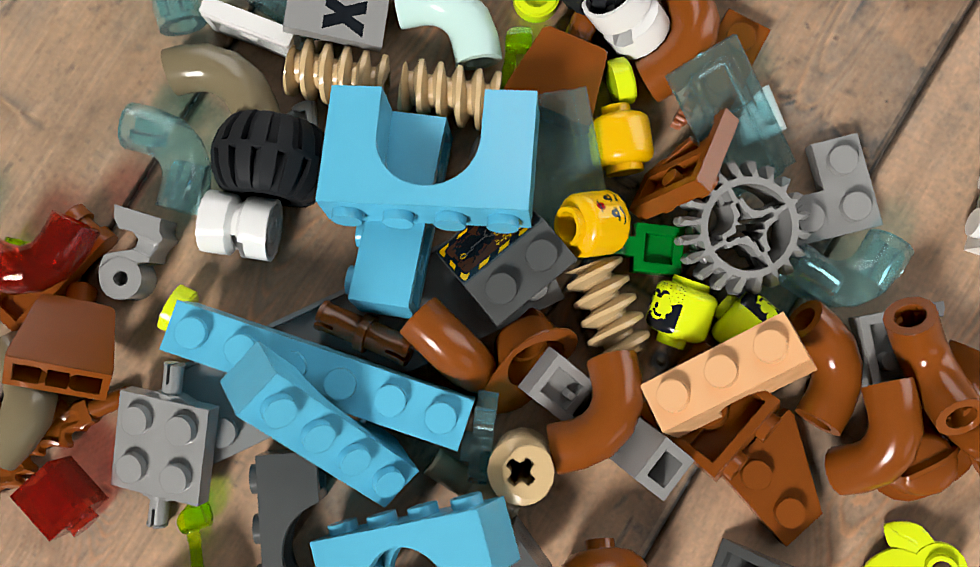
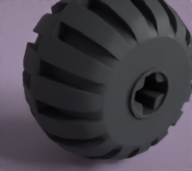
M243 110L233 113L219 127L211 145V169L216 183L223 191L239 194L242 200H246L253 195L278 199L281 201L282 206L303 208L316 203L325 133L313 123L285 113L267 110Z

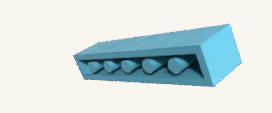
M176 301L159 350L228 373L250 348L259 341L295 366L318 392L342 412L458 451L475 400L474 396L197 302Z

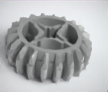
M752 160L742 162L740 167L734 161L723 163L717 175L719 177L718 184L708 196L703 199L696 198L680 205L688 214L687 216L675 217L673 224L677 227H685V235L677 236L673 242L676 246L688 245L689 251L682 255L680 261L683 264L698 262L692 276L696 280H703L709 277L708 286H710V289L720 291L725 286L729 295H740L743 289L751 294H759L762 284L770 288L780 285L778 273L781 275H791L795 272L789 258L801 259L806 255L796 245L798 240L808 239L811 236L808 231L799 230V221L807 219L810 213L803 210L797 211L795 204L800 202L804 195L799 192L787 194L786 191L790 185L791 178L783 176L774 180L775 167L767 165L758 170L756 162ZM732 188L743 189L754 194L762 201L764 206L755 209L750 208L743 198L736 197ZM713 208L717 222L714 230L708 234V221ZM753 219L745 224L746 231H740L745 234L744 236L729 237L736 233V225H741L737 220ZM772 224V234L768 245L766 236L769 226ZM732 247L739 257H745L749 266L743 269L734 268L724 262L716 252L720 249Z

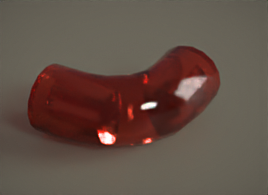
M51 210L42 229L31 242L25 245H14L0 239V292L9 295L38 293L46 291L70 278L89 256L101 232L74 217Z

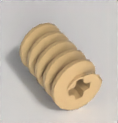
M309 37L305 40L301 50H298L296 45L290 47L285 59L283 87L287 96L296 97L301 92L305 100L314 101L320 95L323 104L329 105L332 85L382 86L386 97H388L391 80L388 55L383 54L377 67L372 66L370 51L367 50L363 51L358 63L353 62L352 49L349 46L344 47L339 58H334L333 43L327 41L321 53L316 54L314 39Z
M424 58L419 59L413 71L408 70L407 62L405 61L398 90V112L411 113L416 106L417 114L431 115L433 109H435L436 116L447 117V120L452 112H454L456 125L459 128L465 127L472 115L476 130L481 131L485 89L501 90L502 72L496 71L488 84L484 81L482 68L477 67L471 80H466L463 65L460 64L457 65L452 77H447L444 62L442 61L438 62L432 74L427 73Z
M621 256L607 257L565 273L577 275L566 288L568 292H583L584 295L573 304L575 310H590L591 314L580 322L581 328L597 329V333L587 341L588 347H603L604 352L601 354L618 350H634L637 353L646 349L640 348V345L651 336L649 330L633 329V326L644 317L641 311L626 310V307L637 298L636 294L619 292V289L630 280L629 275H615L612 273V270L623 262Z
M523 427L509 430L498 439L489 458L487 470L490 486L498 497L504 496L505 501L512 505L526 506L537 503L547 495L553 485L555 472L548 441L541 433L534 429ZM526 457L531 460L530 470L524 466L517 471L512 468L513 460L519 463L524 461Z

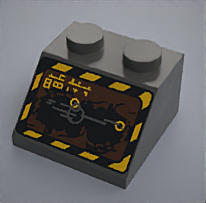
M534 210L531 228H519L515 233L503 234L492 232L487 229V226L466 225L464 230L458 231L435 250V253L496 327L578 260L549 224Z

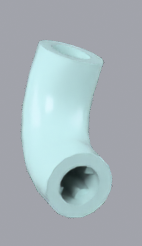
M394 0L401 30L422 26H436L448 34L452 43L455 67L460 64L463 65L464 70H476L477 67L483 69L496 65L502 60L498 32L489 9L480 0Z

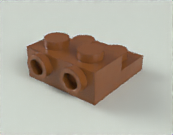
M704 341L695 343L676 366L702 354L712 347ZM768 391L756 392L731 403L721 410L722 417L679 438L662 433L647 400L643 403V409L640 417L693 458L695 460L693 463L716 483L723 474L732 480L750 458L743 452L755 437L764 442L782 421L776 415V412L780 409L781 400Z

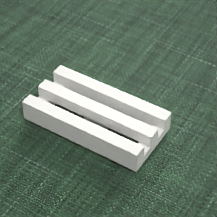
M203 0L199 8L201 16L213 30L285 58L292 45H296L298 50H301L304 43L301 42L300 36L283 32L282 24L222 1Z

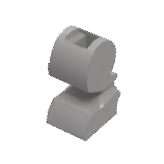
M114 204V219L118 228L132 231L138 238L136 247L130 250L104 254L99 265V283L104 293L113 299L136 301L145 299L152 294L156 287L157 276L153 268L154 265H164L167 254L178 244L175 236L177 223Z

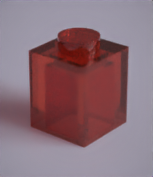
M72 456L46 462L10 495V498L49 542L68 533L73 537L80 535L99 518L95 511L109 499Z

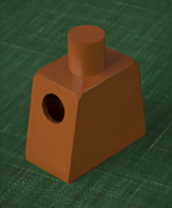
M576 12L573 13L565 32L552 26H544L503 90L537 91L539 119L585 137L593 118L608 55L604 48L592 44L597 31L596 27L587 16Z
M85 282L69 284L65 297L50 293L39 295L7 348L2 384L106 401L114 371L116 311L111 306L96 303L97 289Z

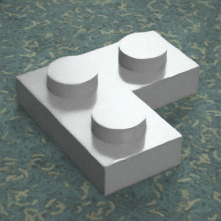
M858 133L814 143L806 147L805 151L817 192L804 195L800 202L795 204L797 211L803 210L810 213L807 219L799 221V230H806L811 234L808 239L798 240L796 245L799 247L883 225Z

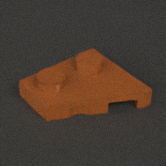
M727 108L720 110L713 116L714 124L709 135L704 140L698 143L691 136L688 137L667 158L661 160L644 175L629 208L640 220L644 221L661 213L667 214L677 206L691 200L705 198L715 189L719 181L717 175L740 121Z
M782 408L776 414L782 421L775 431L764 442L755 437L743 451L750 458L740 472L732 480L728 479L724 474L722 478L776 539L787 547L823 513L795 416L790 409Z

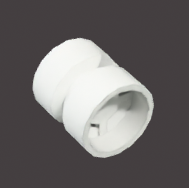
M583 0L582 9L596 29L603 34L607 43L619 57L624 56L628 60H636L647 56L658 48L665 40L669 31L670 19L658 0H625L616 9L614 4L607 6L604 14H594L590 9L592 5L590 0Z
M208 190L201 199L196 219L195 235L199 250L230 256L237 249L243 258L271 262L278 251L282 234L283 207L281 201L274 198L251 195L244 202L237 193Z

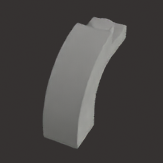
M551 347L547 348L518 386L561 421L582 415L592 400L590 379ZM640 417L633 435L609 458L663 501L695 461L669 438Z

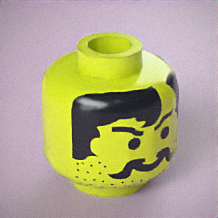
M673 274L671 281L662 280L657 284L645 318L647 324L658 331L656 341L684 350L686 342L701 343L705 341L718 308L717 299L709 294L710 286Z
M745 292L739 298L736 295H728L718 305L715 313L718 321L712 327V337L721 344L781 312L760 293L751 294L750 292Z

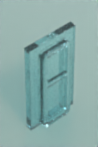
M732 34L708 50L698 53L695 58L665 75L698 143L709 135L714 124L713 116L720 110L727 108L740 120L723 163L734 161L740 167L742 162L752 160L756 162L758 170L763 166L769 165L775 167V179L784 172L786 167L796 162L737 34ZM732 188L736 197L748 192L743 189Z
M587 86L546 92L538 95L540 118L533 210L553 230L555 215L564 199L569 195L579 192L607 190Z

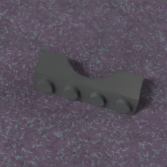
M291 449L267 450L255 456V464H251L249 469L250 490L252 494H257L258 513L254 515L252 522L254 543L261 545L262 564H258L257 567H299L293 551L295 526L305 509L320 502L328 494L326 471Z

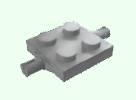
M179 361L164 362L162 389L152 391L135 386L120 390L111 485L140 492L150 499L146 525L148 527L153 526L154 529L168 526L170 501L196 507L209 501L219 405L197 401L182 391L186 363H179Z

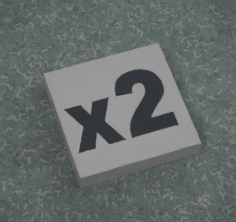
M287 0L283 32L380 52L383 45L389 0Z

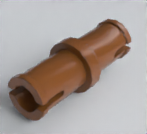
M329 300L324 301L316 313L314 329L352 343L353 350L364 353L367 350L395 361L403 367L409 363L413 356L415 348L400 334V331L379 323V317L367 313L362 316L335 305Z

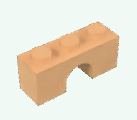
M781 312L641 384L640 387L662 433L679 438L722 417V409L745 396L760 391L771 393L818 369L785 313Z

